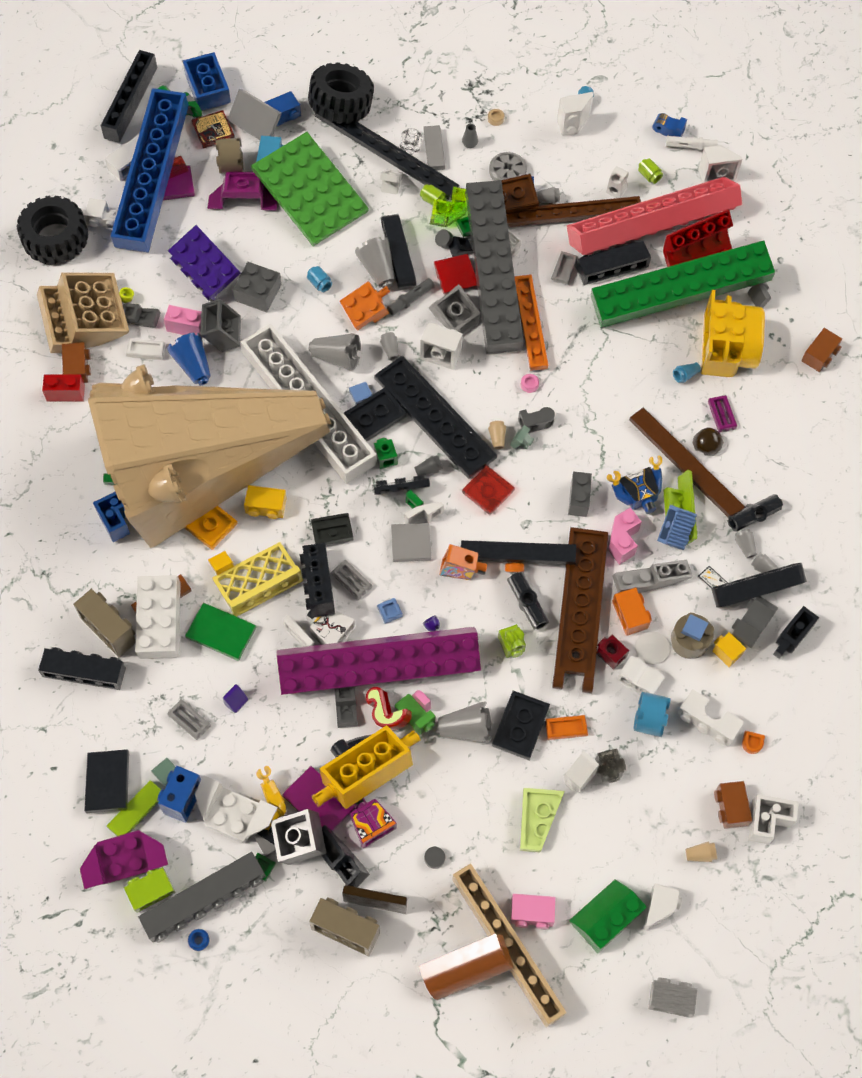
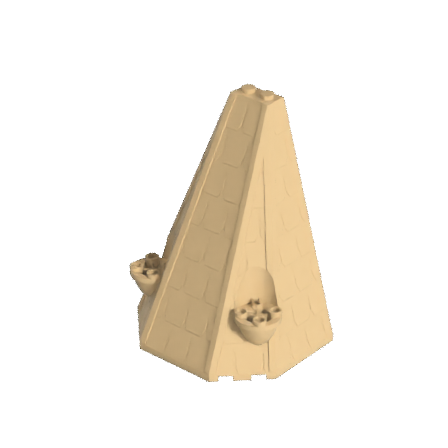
M145 364L137 366L136 370L129 374L122 384L98 383L92 385L93 390L90 391V398H88L105 469L108 475H111L114 484H116L113 487L118 499L124 505L126 518L150 548L159 545L188 524L330 432L328 425L331 424L328 413L324 414L323 411L326 408L324 400L318 397L316 391L180 385L152 387L151 385H154L151 374H148Z

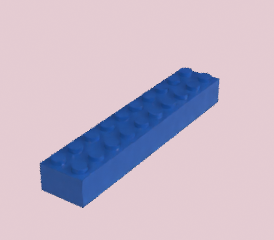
M155 88L151 90L110 236L115 248L149 253L189 106L186 93Z

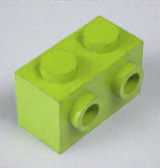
M163 867L149 870L147 876L141 879L139 877L133 878L127 882V886L123 887L136 913L176 893Z

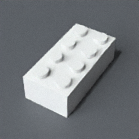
M177 575L137 576L135 653L140 659L179 657L181 582Z

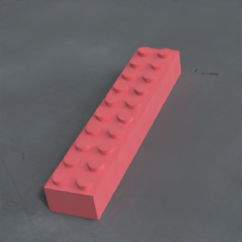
M721 177L566 225L569 244L582 255H591L594 251L607 250L610 246L622 245L629 240H638L645 235H654L657 231L670 230L676 225H686L692 220H702L705 216L715 215L726 209L734 210L737 206L742 205L740 184L726 177Z

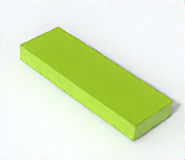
M150 780L128 802L127 810L120 811L106 827L116 836L130 833L158 804L157 798L161 789Z

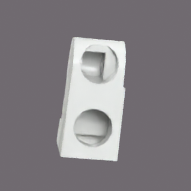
M616 166L610 175L606 193L616 198H621L628 187L627 178L629 172ZM612 188H616L618 192L613 191Z

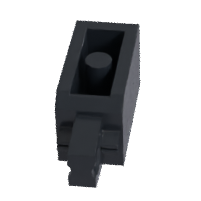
M803 606L776 640V644L779 646L773 655L780 659L786 651L792 654L820 617Z

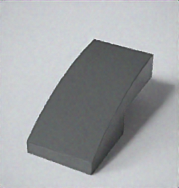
M123 304L127 323L156 328L161 314L159 309L142 308L140 304Z
M355 686L335 688L338 728L358 726Z

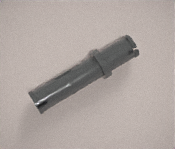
M427 278L405 295H400L396 301L387 306V310L394 316L403 308H408L413 301L435 288L434 282Z

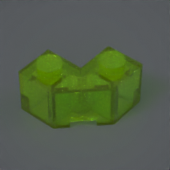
M453 187L450 202L434 199L429 224L448 227L456 222V220L465 216L467 212L466 189Z

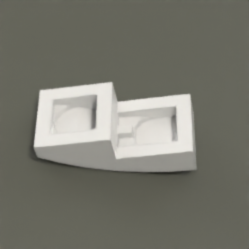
M436 502L415 507L404 513L405 524H414L424 517L429 523L444 513V504Z

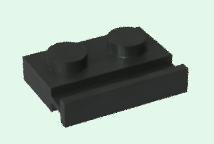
M349 513L311 519L315 544L325 543L330 545L354 540Z

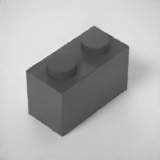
M573 471L568 515L587 517L590 505L592 473Z

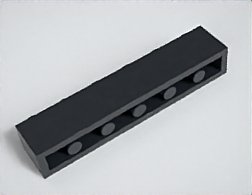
M138 51L100 125L104 139L120 143L158 68L154 53Z

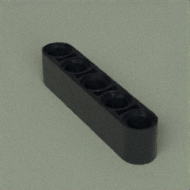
M399 214L381 216L383 233L389 241L392 266L398 289L416 286V277Z
M794 563L711 588L716 608L800 585L807 582L802 563Z

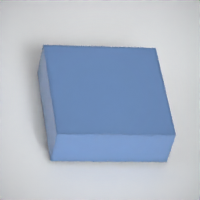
M366 382L349 387V392L356 405L372 395Z
M395 598L377 605L385 624L403 617Z
M690 614L681 633L700 641L708 622Z

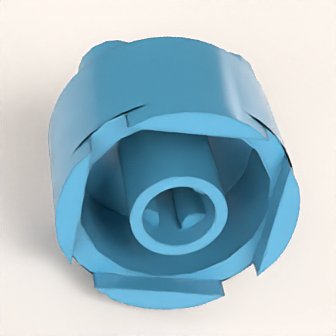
M641 692L638 710L635 714L634 731L662 737L664 726L667 725L668 721L666 709H669L671 698Z

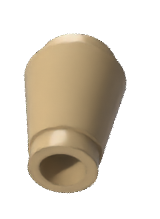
M492 421L489 423L488 430L493 448L503 449L505 447L506 425H504V421Z
M708 841L685 849L687 861L712 862V860H717L715 843H709Z

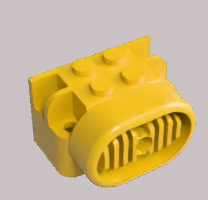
M712 290L704 313L701 374L733 377L737 374L739 367L756 369L761 362L764 347V309L758 306L742 305L738 302H733L730 295H727L725 301L715 300L716 290Z

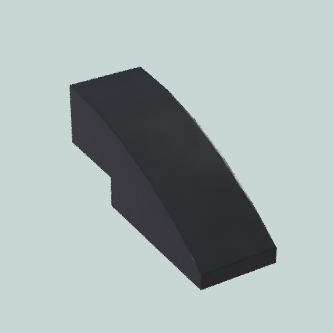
M324 825L322 833L326 854L321 856L331 870L338 873L345 885L358 887L370 875L369 872L339 837Z

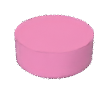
M526 374L522 377L521 388L523 391L533 393L538 389L539 379L537 376Z

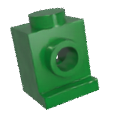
M378 439L377 443H374V452L377 454L379 468L383 469L398 465V455L392 439Z

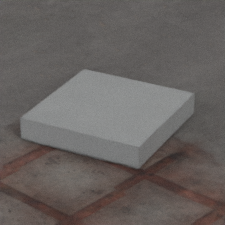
M429 523L391 524L393 562L431 561Z

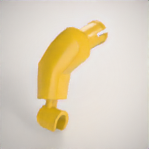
M265 766L264 771L266 775L262 774L261 769L257 770L256 775L260 780H263V783L260 785L266 802L278 807L272 819L275 820L285 815L286 805L274 780H269L268 776L271 774L270 767ZM270 823L269 827L265 828L266 830H269V829H270L271 823Z

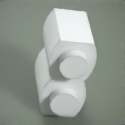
M630 656L619 673L617 680L626 687L633 689L639 695H641V692L655 694L665 676L662 675L659 669L648 667L643 659Z

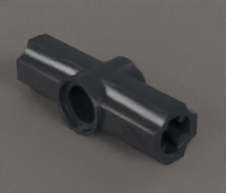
M773 494L755 504H747L744 509L728 516L729 527L737 532L755 522H763L768 516L782 510V499L777 494Z
M517 572L507 578V582L519 602V608L525 613L532 628L538 630L548 624L549 620L537 600V594L531 589L524 574ZM528 598L531 599L533 602L526 603L524 602V599Z

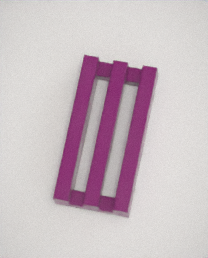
M727 396L709 398L708 404L718 432L720 433L723 430L729 431L730 429L735 430L737 424ZM721 400H722L723 405H724V407H725V410H726L727 416H728V418H729L730 424H728V422H727V420H726L724 410H723V408H722V406H721V403H720Z

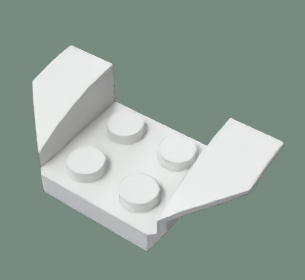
M205 775L195 792L205 825L241 843H245L250 836L269 827L278 808L265 801L260 800L258 803L228 790L219 781Z

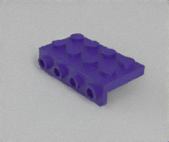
M197 225L168 250L172 255L170 259L176 266L180 264L183 267L180 270L187 278L189 276L193 278L191 282L197 289L201 287L204 290L202 294L208 301L210 299L216 300L215 297L241 274Z

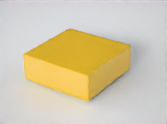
M226 551L208 559L209 564L217 575L234 567Z

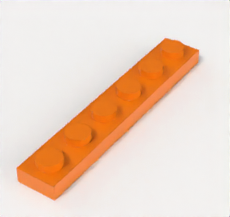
M532 275L515 276L519 313L530 371L548 369V360Z

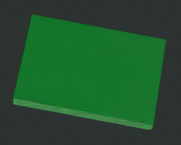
M203 602L185 637L239 661L256 630V625Z

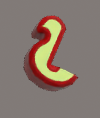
M371 687L367 691L366 702L373 707L372 719L376 725L381 728L387 725L393 731L404 728L412 718V712L408 709H402L392 713L386 691L379 687Z

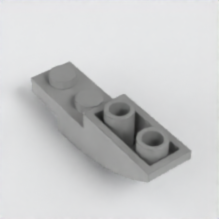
M686 559L652 564L650 568L616 572L612 577L618 593L635 587L638 593L683 582L691 579L693 575Z

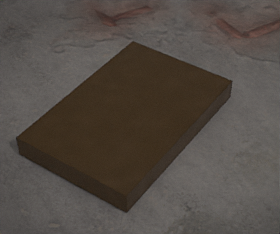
M348 885L343 887L342 895L344 902L406 914L407 897Z

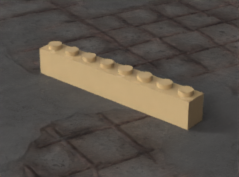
M470 863L454 873L452 877L454 884L487 936L489 937L494 934L503 935L515 968L510 970L544 1026L547 1028L562 1018L567 1012L472 864Z

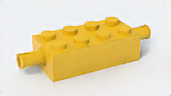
M387 725L319 768L322 782L326 787L312 795L313 801L320 807L323 803L334 797L345 809L349 808L413 766L409 747L420 741L419 735L415 730H412L400 739Z

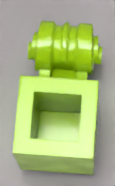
M516 624L499 630L498 639L506 658L521 656L525 652L526 643L524 641V632Z

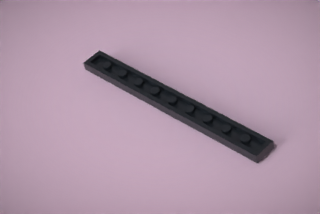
M315 113V117L422 184L433 185L446 194V199L450 200L459 190V184L359 122L354 123L353 121L351 124L342 122V124H339L335 121L330 122L326 118L323 119L319 114Z

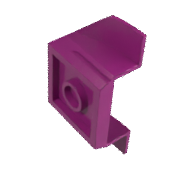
M226 172L223 184L209 195L207 207L208 209H223L224 198H260L261 210H277V201L254 172Z
M137 830L97 842L80 867V873L84 889H88L167 866L168 861L164 845Z

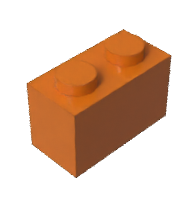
M637 588L614 594L612 603L626 636L648 629L652 621L651 614L645 609L643 605L644 598L641 593H638Z

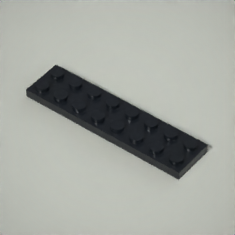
M403 355L374 375V379L382 388L386 387L413 421L468 479L497 459V454Z

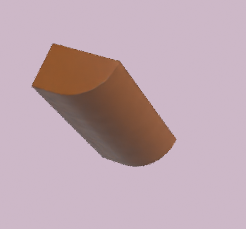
M494 934L419 966L426 988L435 1000H440L515 969L504 937L500 934Z

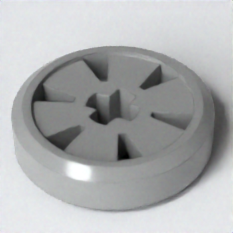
M513 152L497 154L492 158L489 165V174L493 181L526 175L527 172L525 160Z

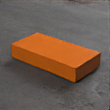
M585 715L545 719L547 740L588 736Z

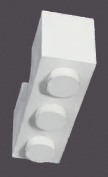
M692 689L677 714L683 721L697 726L700 732L711 735L715 738L716 742L729 747L745 721L729 711L721 719L710 718L705 711V707L710 699Z

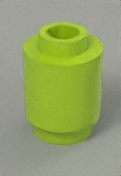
M650 158L643 159L639 163L638 171L648 182L655 184L663 177L662 170Z
M426 184L420 191L422 199L435 208L443 206L446 202V194L433 185Z

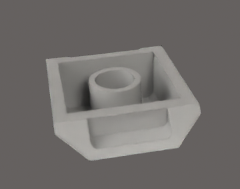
M460 285L453 288L447 295L429 307L434 316L447 329L457 330L463 335L478 325L481 313Z

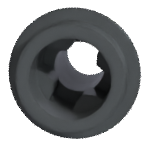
M471 123L466 125L462 137V143L466 148H474L478 144L476 126Z
M438 455L434 457L430 456L418 466H415L414 469L418 476L440 473L439 470H442L443 467Z

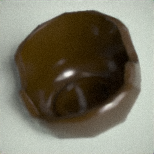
M708 427L701 429L692 441L694 449L701 451L705 456L716 454L722 449L724 443L722 435L717 430Z

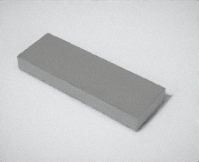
M440 125L423 126L427 165L435 170H445Z

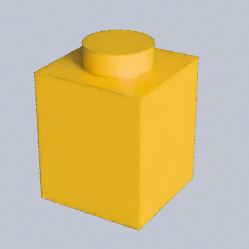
M728 632L725 636L720 635L714 641L715 646L712 652L730 667L744 654L746 647Z

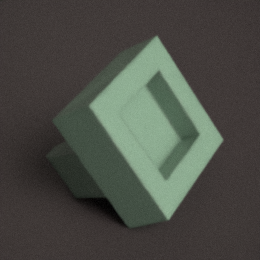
M524 425L518 430L510 446L514 449L518 446L525 449L531 446L534 438L528 434L530 428Z

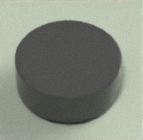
M445 229L438 231L435 236L436 244L442 248L449 247L453 241L452 233Z
M436 846L428 848L424 855L426 865L432 869L440 868L445 862L444 851Z

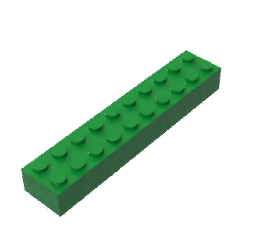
M763 240L594 287L591 289V299L600 328L708 299L712 290H716L715 296L772 281L775 270Z

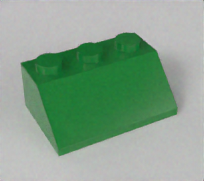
M614 879L574 915L569 922L598 954L639 917L647 906L631 889Z

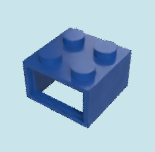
M176 765L174 771L171 770L168 774L166 788L160 791L157 801H159L158 805L163 814L187 823L197 802L195 793L185 813L183 809L193 788H198L201 778L199 774Z

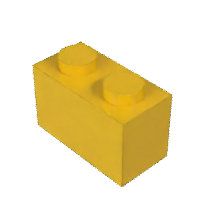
M248 485L244 502L245 514L253 517L259 515L267 516L270 519L283 518L287 500L286 490Z

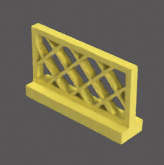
M281 542L212 577L215 585L230 607L232 614L236 617L303 581L301 570L294 564ZM280 550L282 554L279 559L271 557L272 553ZM258 560L265 561L263 568L254 566L255 562ZM268 563H278L276 570L268 569ZM282 564L291 566V569L285 572L280 571ZM241 569L248 570L246 577L237 575L238 571ZM251 572H261L259 579L250 578ZM265 573L274 574L272 579L268 581L263 580ZM224 578L231 579L229 586L221 585L219 581ZM234 581H244L242 588L233 587ZM248 582L257 583L255 588L251 590L246 589ZM231 591L240 593L235 599H229Z

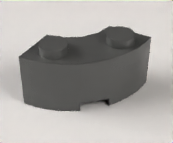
M761 596L756 597L755 600L750 599L745 607L748 611L741 620L737 618L732 626V629H734L732 635L750 648L753 647L778 610L777 606Z

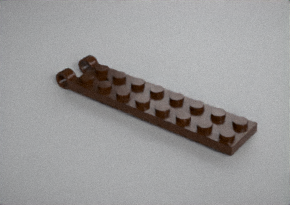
M570 527L568 544H576V565L566 564L552 684L554 689H563L564 673L584 676L582 692L590 694L593 692L608 532ZM576 652L580 657L574 658L572 654Z

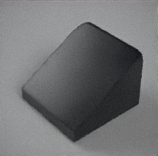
M453 237V241L449 246L452 257L473 253L468 238Z

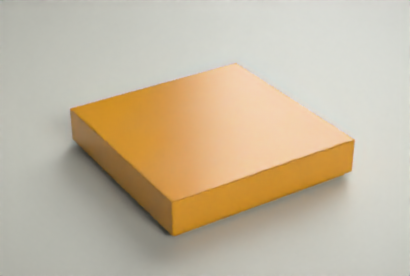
M216 506L184 528L213 550L238 522L222 508Z

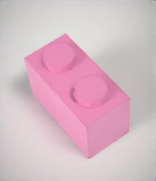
M169 305L164 318L166 331L181 335L194 332L197 335L201 329L202 311Z
M524 894L512 895L510 924H515V927L518 928L536 925L537 929L543 930L553 927L555 922V897Z

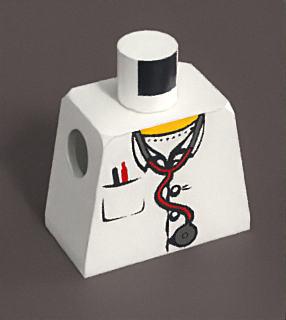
M311 610L306 615V619L313 623L310 626V633L321 645L344 642L355 628V620L336 610L335 615L312 618Z

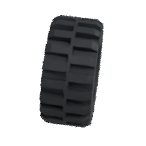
M340 62L335 64L327 63L326 66L322 65L317 68L311 75L308 92L309 105L316 114L330 122L351 124L354 121L355 123L365 118L370 112L374 84L369 75H366L365 71L359 70L356 66H350L347 63L341 64Z
M48 195L42 199L39 197L35 199V202L27 204V208H23L20 212L21 215L17 219V232L25 252L35 261L39 260L40 263L44 264L49 262L50 265H56L58 262L60 264L66 263V260L69 259L71 261L75 258L76 254L79 255L82 252V248H85L89 235L81 208L75 202H71L70 199L65 197L62 199L61 196L56 195L54 197ZM52 224L67 226L61 233L54 236L39 235L42 229Z

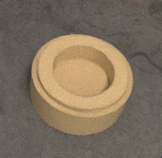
M500 109L490 110L488 122L493 126L501 125L504 122V112Z

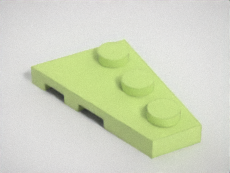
M523 788L520 851L541 852L565 791Z

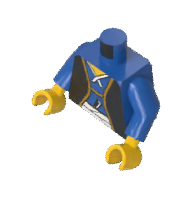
M657 455L658 462L656 464L653 462V457L649 458V463L653 465L652 469L647 467L624 477H621L618 471H613L614 479L611 474H608L607 480L613 483L612 488L617 500L630 506L633 510L643 507L646 514L653 513L656 510L653 502L657 501L662 489V472L659 467L662 464V457Z

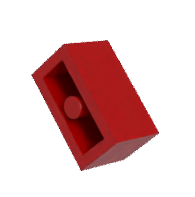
M44 374L42 391L47 402H84L85 384L81 374Z

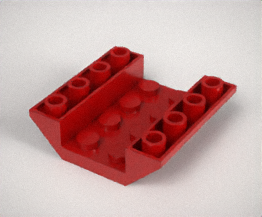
M726 209L666 235L663 254L667 267L732 249L727 230L733 227L730 210Z

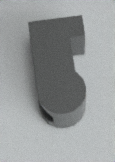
M543 407L540 411L527 413L525 409L519 411L518 421L521 428L525 425L530 428L528 433L551 427L554 422L555 412L550 407Z

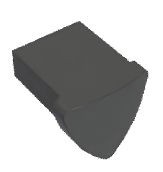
M766 282L751 286L748 291V295L755 306L764 308L771 299L767 291L769 286Z

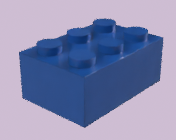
M215 52L182 60L186 79L194 100L199 105L201 111L231 103L229 88Z

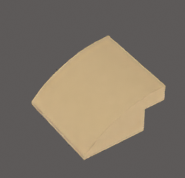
M61 273L57 286H39L37 298L50 353H62V344L84 342L86 348L108 343L129 333L114 273Z

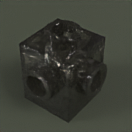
M618 749L597 753L595 758L599 764L596 772L597 776H601L602 782L608 781L613 783L619 781L624 774V770H626L624 759L620 758Z

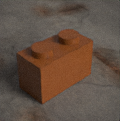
M824 327L805 351L801 361L820 373L823 367L827 368L830 365L832 355L836 356L841 350L842 346H840L843 338Z
M84 342L62 344L63 374H81L84 383H88V376H91L90 364L88 365V360H91L90 350L86 349Z
M744 781L720 783L714 791L716 803H719L718 817L720 823H723L724 829L749 826L752 822Z

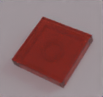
M488 465L462 489V493L489 515L515 491L514 486Z

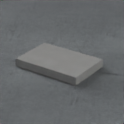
M239 89L227 120L260 140L261 136L273 137L282 113L245 90Z

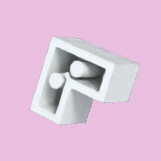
M757 794L752 800V822L749 826L748 841L769 844L774 839L775 825L792 828L797 822L799 802Z

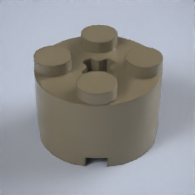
M241 138L216 140V150H218L216 162L219 174L243 172V152L240 148L242 147Z
M690 612L682 616L676 622L671 633L673 650L683 658L690 659L703 656L713 640L714 627L701 615ZM690 614L708 622L700 641L681 633Z

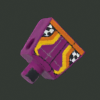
M362 798L353 804L356 810L350 813V817L363 849L397 829L396 821L376 799L367 803Z

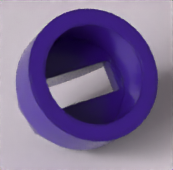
M434 615L426 619L423 625L428 631L432 632L439 629L440 622L437 616Z

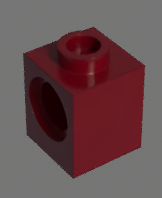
M613 634L608 639L604 637L597 645V655L613 670L627 658L630 651ZM613 648L616 653H609L607 649Z

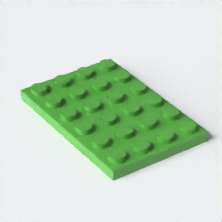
M305 132L251 165L253 172L312 246L320 243L369 211L367 205L308 132Z

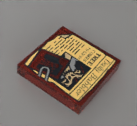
M223 110L191 120L203 149L216 145V140L235 138Z

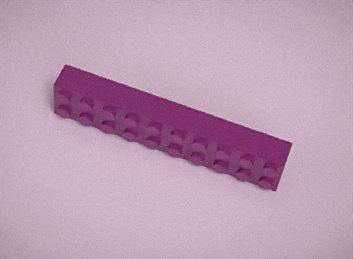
M475 626L277 650L281 695L481 671L478 633Z

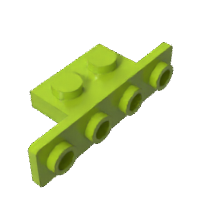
M687 470L678 476V489L667 487L663 490L665 517L670 505L695 513L692 471ZM696 522L693 528H691L692 531L689 535L688 544L697 539Z

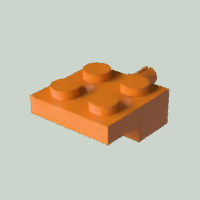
M368 281L340 300L341 305L357 330L371 321L376 323L389 314L382 297L390 293V290L386 286L377 291Z

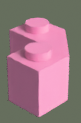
M631 507L615 516L612 525L608 551L619 565L633 557L638 547L630 536L639 531L642 521Z

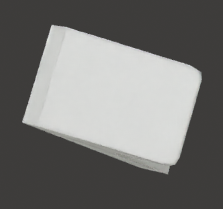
M387 169L381 172V192L396 195L403 172Z

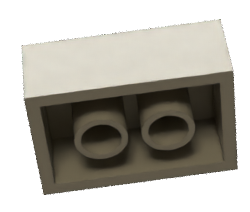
M91 588L73 605L80 619L119 658L136 643L134 637L136 633L132 629V624L126 618L122 620L119 616V611L113 605L109 606L106 603L107 600L101 592L96 593Z
M329 897L326 900L320 898L309 921L311 930L368 957L380 934V925L377 924L378 921L370 916L363 918L357 915L358 911L346 906L344 909L338 906V902Z

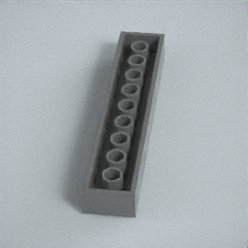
M502 181L466 183L465 196L486 354L522 351L523 335Z

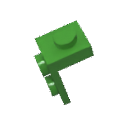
M407 694L395 704L397 711L408 709L412 712L409 724L419 736L424 732H429L435 726L436 716L431 710L426 712L411 694Z

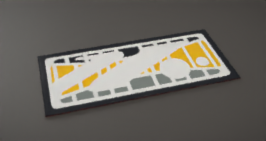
M710 566L698 575L710 588L728 583Z

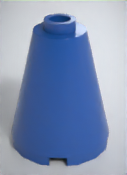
M194 332L185 334L175 339L176 343L173 346L170 343L167 347L168 353L194 384H199V386L208 383L211 375L200 333H197V335Z

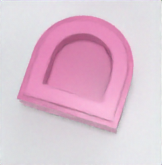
M417 690L412 694V697L426 712L431 709V701L422 691Z

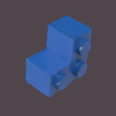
M116 492L93 502L95 510L112 542L130 534L124 520L126 517L124 513L125 508L122 501L118 499Z

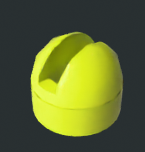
M128 287L121 288L119 292L121 301L123 303L131 302L134 291Z

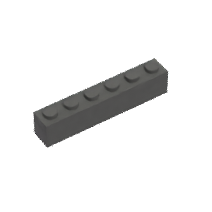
M251 851L141 914L138 918L149 940L159 943L168 938V934L176 930L178 932L187 927V923L193 919L196 921L207 915L206 912L212 908L216 910L226 904L225 901L231 897L233 899L240 897L245 893L244 890L250 886L252 888L259 886L263 883V878L266 876Z

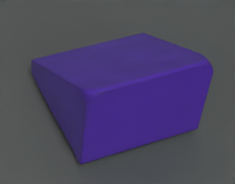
M236 684L224 695L223 701L225 706L234 713H237L248 701V697L239 685Z

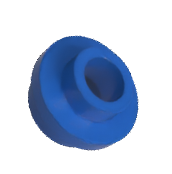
M195 929L188 936V944L195 951H202L209 945V935L203 929ZM202 937L203 941L200 944H196L195 939Z

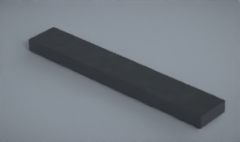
M461 540V548L478 553L477 561L576 565V544Z

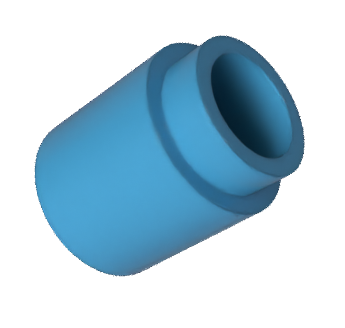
M320 266L311 267L308 270L307 279L318 291L326 292L331 288V278Z

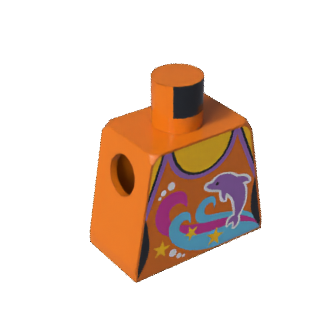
M449 544L442 558L439 575L471 580L474 573L485 575L487 564L477 562V552Z

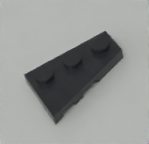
M424 475L413 476V480H406V477L395 478V482L387 483V480L376 481V484L372 485V491L374 495H379L381 491L392 493L400 491V489L411 490L430 487V481Z

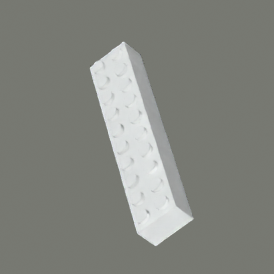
M272 324L240 341L243 355L270 389L316 391L318 397L323 398L326 406L323 409L324 414L328 413L331 424L328 425L330 432L314 442V444L346 484L377 465V454Z

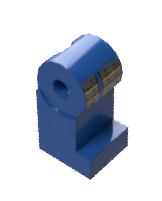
M659 113L652 128L655 132L664 136L682 137L687 119L681 117L679 120L665 113Z

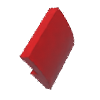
M468 254L433 262L443 294H448L458 285L463 290L477 287L476 276Z

